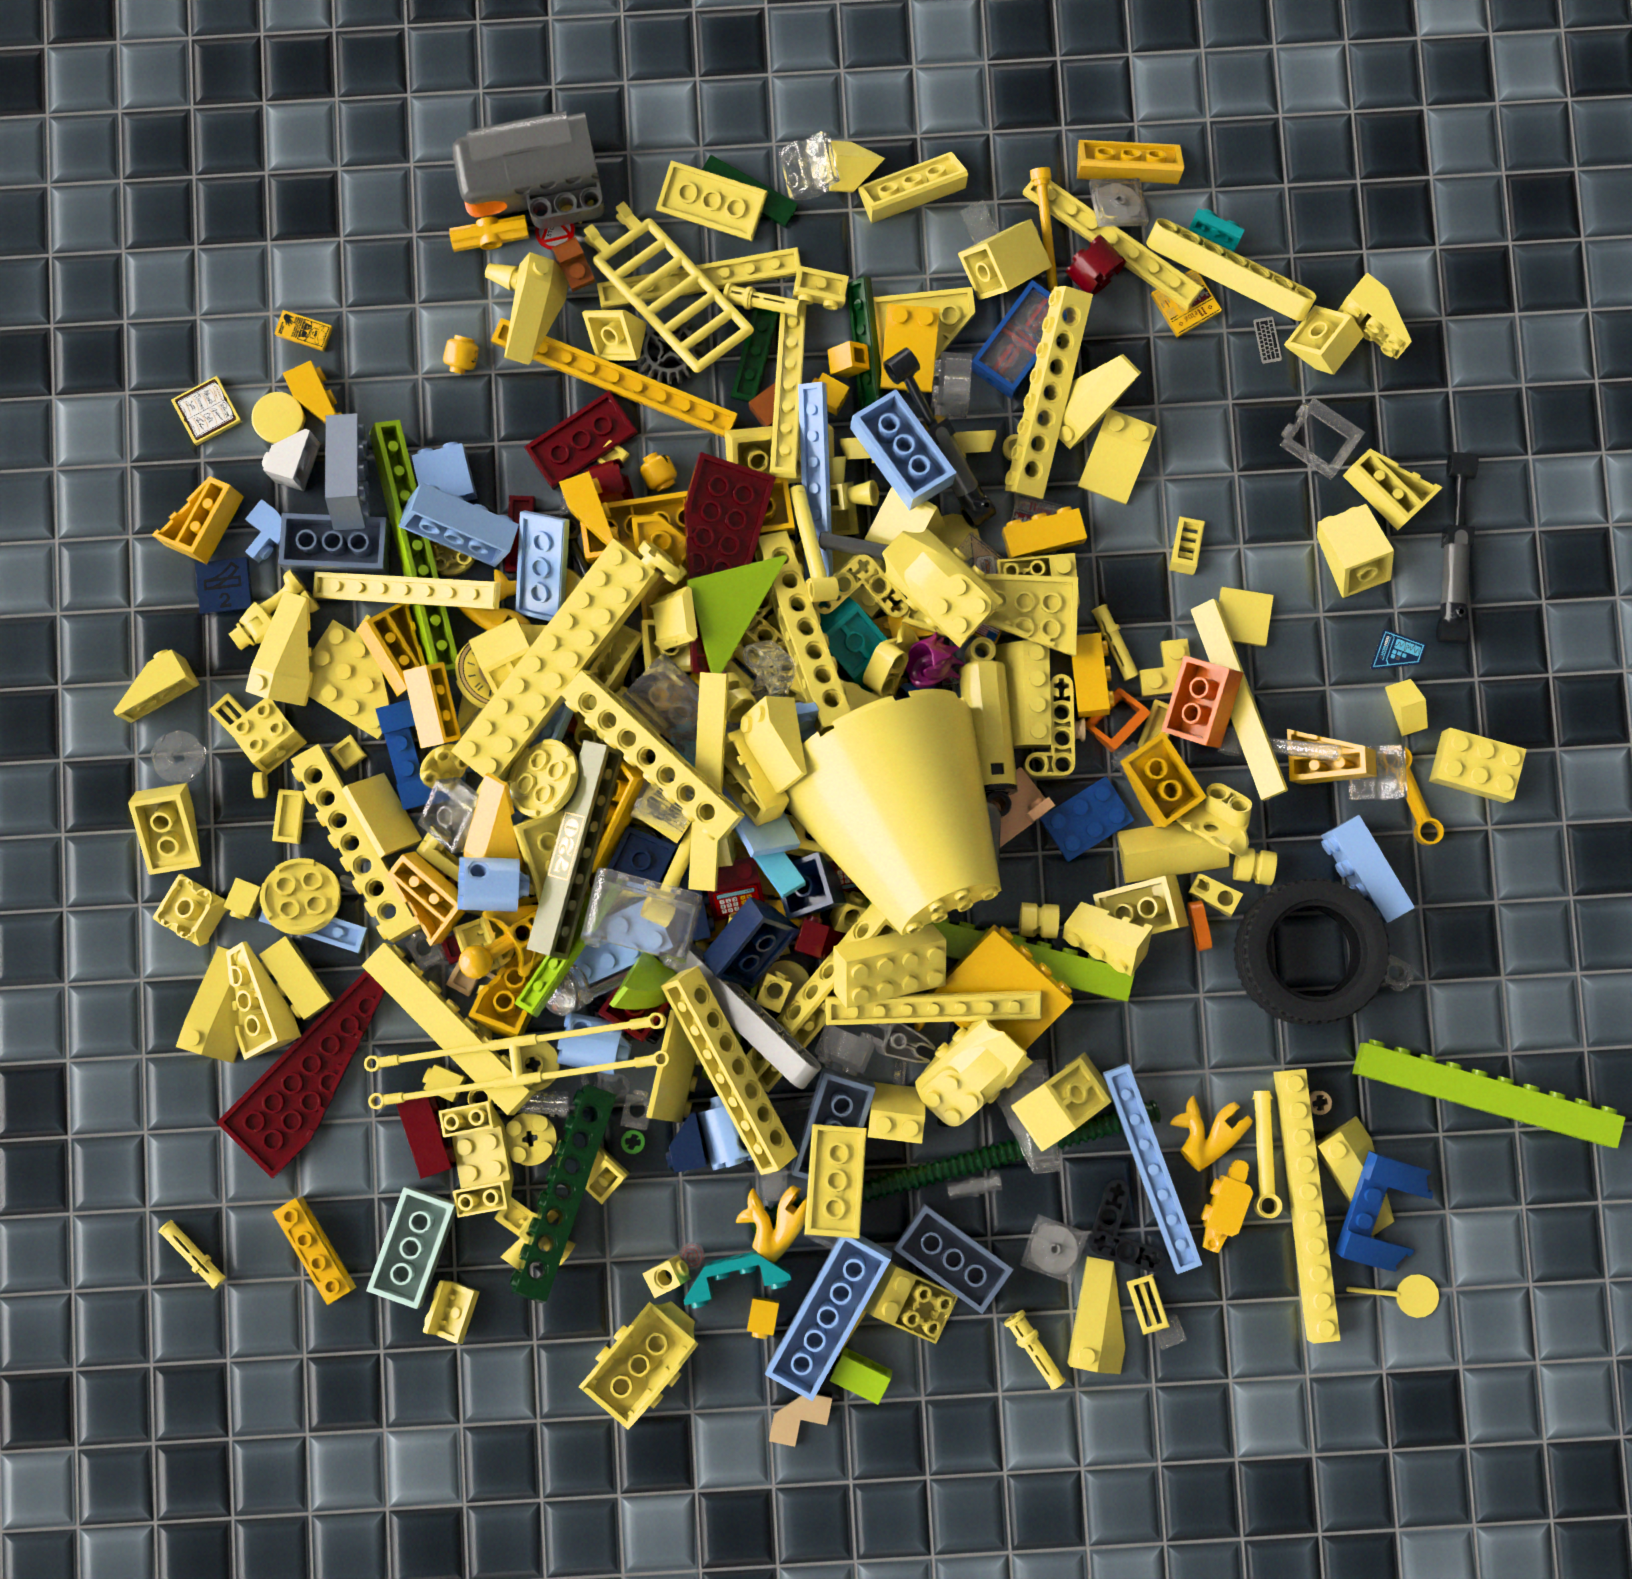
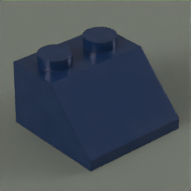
M821 852L792 861L805 880V886L783 899L781 897L786 918L789 920H802L807 918L808 915L813 916L847 903L839 876Z
M698 1112L691 1113L671 1142L669 1146L670 1151L666 1152L668 1168L673 1167L674 1173L706 1167L709 1164L704 1137L697 1115Z

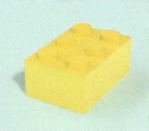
M1448 728L1441 733L1429 782L1502 803L1512 801L1515 797L1527 749Z

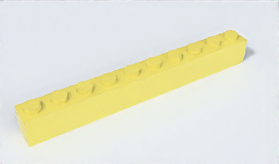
M1306 1069L1274 1071L1307 1340L1313 1344L1341 1341Z

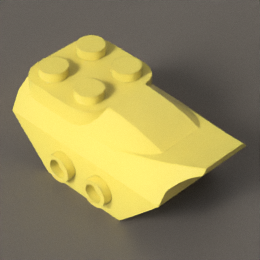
M928 528L923 532L903 530L882 553L886 564L884 576L907 597L905 602L916 612L920 609L926 615L924 620L933 629H941L959 648L1003 603L999 595L984 580L986 574L976 565L973 567L969 566L964 561L967 556L957 547L952 549Z
M986 1019L972 1022L966 1029L964 1027L958 1029L949 1044L944 1042L935 1052L936 1056L915 1081L916 1090L922 1103L949 1126L963 1124L985 1103L991 1104L999 1096L1000 1091L1004 1087L1010 1088L1018 1079V1075L1033 1063L1026 1056L1027 1052L1004 1031H998Z
M672 1301L660 1305H653L649 1302L629 1327L623 1324L614 1335V1338L617 1340L610 1349L605 1346L595 1359L599 1363L581 1383L579 1388L624 1427L629 1429L649 1406L653 1409L664 1397L660 1393L667 1384L672 1387L682 1375L678 1370L698 1346L694 1339L695 1321Z

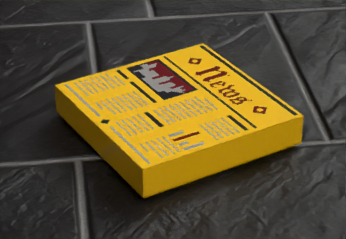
M1192 269L1186 272L1185 275L1202 286L1203 290L1188 310L1178 305L1159 290L1151 293L1152 299L1177 338L1222 311L1200 274Z

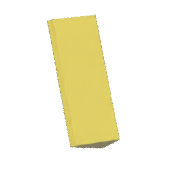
M949 152L858 187V192L872 224L965 189L968 173L956 156Z
M1178 822L1170 823L1166 827L1148 826L1116 832L1125 883L1150 880L1167 875H1181L1229 867L1228 851L1212 845L1207 839L1193 831H1188ZM1206 825L1204 827V829L1208 832H1216L1219 830L1218 827L1214 825Z

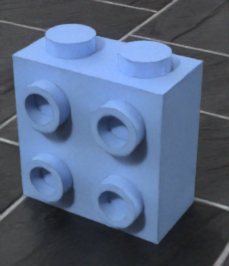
M449 442L444 444L443 448L436 450L425 448L419 450L418 454L411 455L418 486L421 482L424 484L430 483L436 485L440 491L447 494L461 496L464 501L478 499L467 452L462 443Z

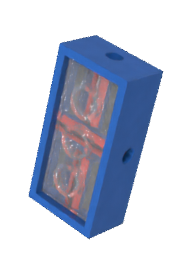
M1031 280L976 354L970 366V371L1010 399L1014 397L1031 374L1033 368H1035L1037 360L1036 349L1041 342L1043 321L1047 317L1050 307L1048 301L1051 293L1033 280ZM1066 310L1063 312L1064 321L1067 320Z

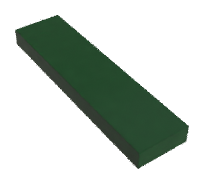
M713 155L709 156L701 169L768 191L761 215L784 228L787 227L798 209V203Z
M753 308L750 324L753 326L754 331L745 339L731 392V399L749 403L758 396L780 312Z

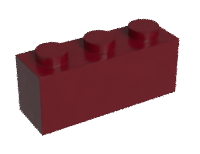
M424 1097L396 1103L420 1179L454 1168V1162L457 1159L453 1146H448L446 1137L443 1138L441 1122L437 1113L440 1110L437 1097Z

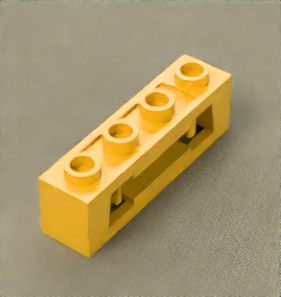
M303 1196L294 1198L272 1212L327 1305L357 1288Z

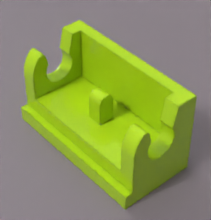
M844 1347L833 1369L830 1381L879 1405L891 1380L893 1370Z

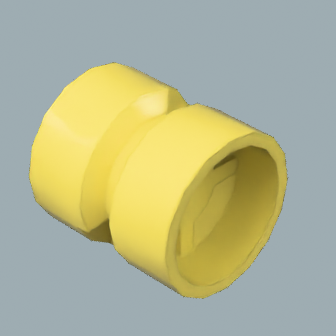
M725 673L729 674L726 718L731 723H740L741 717L755 706L757 701L736 673Z
M1248 848L1244 856L1235 855L1233 879L1244 882L1254 879L1256 884L1271 886L1276 873L1277 853L1261 850L1258 854L1254 848Z
M1022 902L1019 916V936L1035 937L1036 934H1040L1042 938L1057 939L1059 905L1043 904L1042 907H1038L1036 903Z

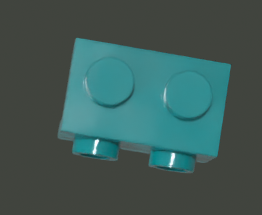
M1199 208L1188 229L1233 252L1245 231L1240 228L1238 223L1231 220L1225 221L1217 217L1213 211Z

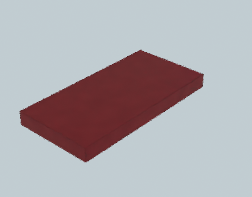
M609 390L525 445L524 448L549 486L554 490L560 486V481L576 476L597 462L598 458H603L615 450L616 446H621L638 435V431ZM610 439L612 442L605 446Z

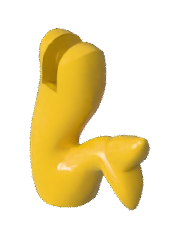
M494 569V582L501 583L500 601L504 600L507 596L515 595L517 581H509L503 572ZM458 607L470 620L487 631L514 617L517 618L519 624L531 625L526 617L511 609Z
M1194 1095L1190 1097L1186 1104V1112L1175 1116L1171 1120L1170 1125L1189 1128V1137L1180 1151L1197 1171L1203 1170L1224 1155L1251 1126L1253 1120L1248 1115L1243 1120H1240L1233 1129L1226 1123L1241 1108L1236 1102H1232L1220 1110L1215 1117L1207 1139H1205V1127Z
M795 1185L789 1187L780 1199L775 1229H773L771 1219L764 1210V1205L754 1188L751 1189L748 1195V1208L743 1210L736 1219V1223L756 1224V1235L752 1247L772 1262H776L786 1252L805 1224L807 1197L799 1208H796L793 1203L800 1194L801 1189Z

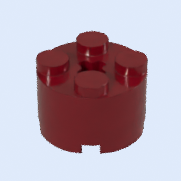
M1101 234L1090 243L1091 247L1087 250L1082 248L1073 256L1072 260L1074 262L1065 271L1082 291L1091 293L1093 296L1102 291L1111 282V277L1115 273L1118 275L1127 262Z
M620 458L589 467L588 470L584 471V473L589 471L592 479L598 478L602 493L598 494L601 503L635 499L628 475L621 473L620 469L625 467Z

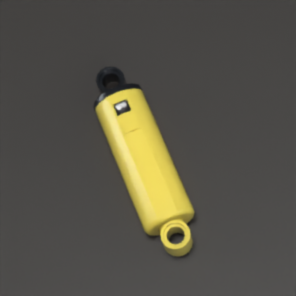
M978 637L973 640L965 651L967 664L959 668L961 697L966 700L972 712L986 800L990 803L991 801L999 803L1001 818L1009 813L1012 805L1008 795L1018 792L1006 670L1004 663L993 660L996 647L992 640L987 637ZM975 648L982 649L985 652V657H979L975 652Z

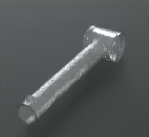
M1227 726L1221 748H1218L1219 753L1229 756H1241L1242 747L1234 726ZM1268 737L1274 754L1319 758L1331 761H1339L1341 758L1342 748L1340 745Z

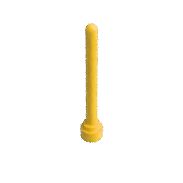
M1040 167L1030 170L1031 182H1034V186L1037 187L1043 247L1052 267L1046 270L1048 290L1052 292L1054 287H1058L1047 189L1049 180H1051V169L1049 167Z

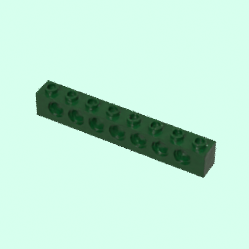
M589 1084L583 1086L581 1090L577 1089L572 1104L576 1105L572 1115L569 1114L563 1128L567 1130L564 1140H559L555 1150V1155L558 1156L555 1166H550L546 1176V1181H549L546 1192H541L537 1202V1207H540L537 1218H532L528 1228V1233H531L528 1244H523L519 1254V1259L522 1260L519 1270H514L510 1280V1285L513 1286L511 1293L539 1303L547 1302L617 1097L616 1094ZM584 1109H590L593 1112L594 1119L592 1122H587L583 1118ZM575 1134H581L585 1138V1146L583 1148L575 1145ZM567 1159H571L576 1163L577 1169L575 1173H569L566 1170L565 1162ZM558 1185H563L567 1188L568 1195L566 1199H561L557 1196L556 1188ZM550 1210L555 1211L559 1215L557 1225H552L547 1220V1214ZM541 1236L548 1238L550 1241V1248L547 1252L542 1251L538 1246ZM533 1262L541 1267V1274L538 1278L532 1277L529 1273V1267Z

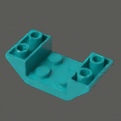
M848 596L832 612L828 614L819 613L821 618L820 626L822 632L828 636V649L831 656L835 657L836 662L849 676L846 680L858 684L865 691L872 692L873 690L863 683V675L876 647L888 639L864 610ZM822 601L818 606L827 608L828 604L826 601Z
M756 1250L706 1262L687 1293L684 1304H691L692 1308L708 1305L709 1300L714 1295L711 1276H713L714 1281L730 1277L729 1275L732 1271L739 1270L740 1274L756 1271V1266L760 1265L764 1286L771 1285V1289H778L787 1286V1281L791 1280L792 1273L789 1268L777 1261H769Z

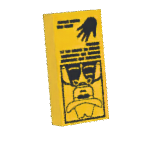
M283 310L274 334L277 337L324 352L333 328L331 325Z

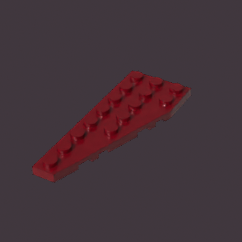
M703 452L698 454L684 503L687 580L752 563L776 477ZM696 620L698 638H696L695 642H690L691 673L700 676V672H711Z
M366 970L216 1122L272 1179L313 1139L386 992Z

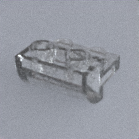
M821 131L804 142L796 140L778 151L789 199L804 200L828 193V187L840 181L828 132Z
M1405 745L1365 746L1376 750L1377 777L1348 780L1349 800L1385 801L1386 799L1407 798Z

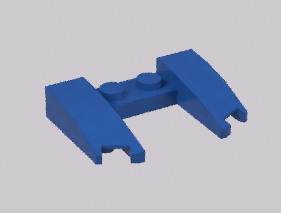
M410 700L375 708L398 783L397 789L403 810L470 793V789L464 788L467 772L474 773V769L470 766L466 768L465 773L458 780L457 787L451 791H446L444 788L431 789L423 783L420 778L421 763L411 727L416 725ZM454 707L456 715H458L459 711L456 707Z
M1369 1151L1334 1252L1348 1260L1396 1272L1398 1269L1395 1266L1406 1255L1410 1257L1414 1249L1371 1236L1388 1187L1428 1199L1433 1198V1191L1428 1189L1427 1176L1431 1174V1171Z

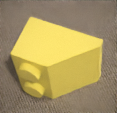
M1314 305L1305 320L1300 323L1284 345L1314 369L1334 375L1364 337V334L1352 315Z

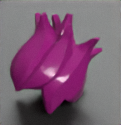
M937 632L931 637L913 644L909 650L908 663L905 668L909 673L910 682L917 688L927 689L941 681L950 683L949 677L960 679V676L951 669L955 667V664L964 666L962 661L952 656L960 648L958 646L944 645V637L937 641Z

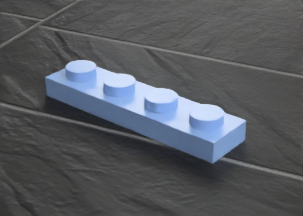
M262 910L258 921L272 925L266 919ZM334 917L324 928L304 936L361 953L369 928Z

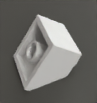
M303 429L271 445L270 451L266 452L263 457V470L275 483L304 491L321 443L310 430Z

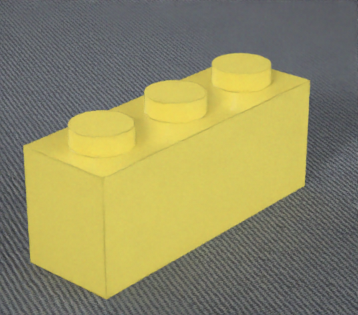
M284 936L259 954L263 960L260 963L269 976L272 974L278 982L275 986L283 997L288 996L292 1002L290 1008L298 1019L302 1017L303 1020H310L335 1002L291 937Z

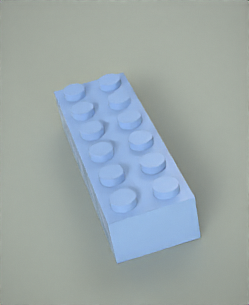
M861 1235L859 1239L839 1237L769 1362L765 1375L813 1401L890 1263L892 1252Z

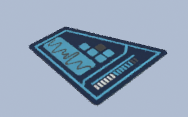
M1384 629L1370 668L1380 669L1420 664L1426 644Z

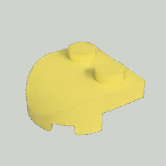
M483 916L453 928L461 953L471 945L485 947L504 935L503 930L495 922L485 919ZM514 948L493 960V966L490 971L496 970L509 962L514 954Z

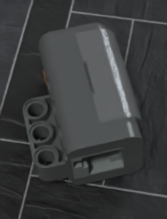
M566 111L472 129L467 131V136L457 138L452 145V156L460 195L465 202L468 214L474 219L497 217L529 210L533 224L540 229H547L596 219L604 213L605 204L585 112L567 115ZM590 200L598 201L594 206L586 205ZM565 205L573 206L569 211L561 210ZM540 210L548 211L544 216L536 215Z

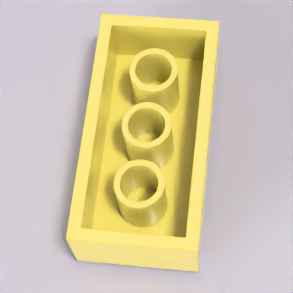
M933 924L923 926L919 932L914 934L906 933L901 935L899 932L833 946L834 993L846 1009L946 985V938Z

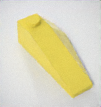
M530 252L520 263L504 358L529 365L565 303L568 282L561 267L555 260Z
M1124 354L1072 381L1058 436L1069 449L1087 437L1141 374Z
M1357 1116L1315 1142L1318 1156L1350 1204L1368 1152H1375L1372 1139ZM1387 1193L1385 1194L1371 1236H1374L1395 1222Z

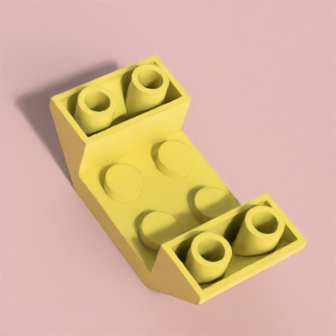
M516 617L469 640L478 664L494 694L530 648L528 639Z
M1084 1052L1040 1087L1029 1092L1014 1103L1011 1108L1040 1150L1044 1151L1112 1102V1097L1107 1083Z
M491 1101L439 1111L443 1138L452 1136L454 1153L457 1159L456 1164L461 1189L453 1191L457 1218L509 1208L514 1175L505 1125Z

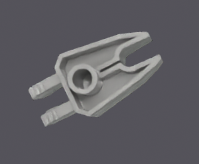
M904 1023L869 1024L882 1028L878 1038L868 1032L861 1033L860 1038L875 1043L878 1053L906 1061L930 1063L929 1059L918 1055L913 1047L917 1048L919 1045L935 1050V1046L926 1037Z

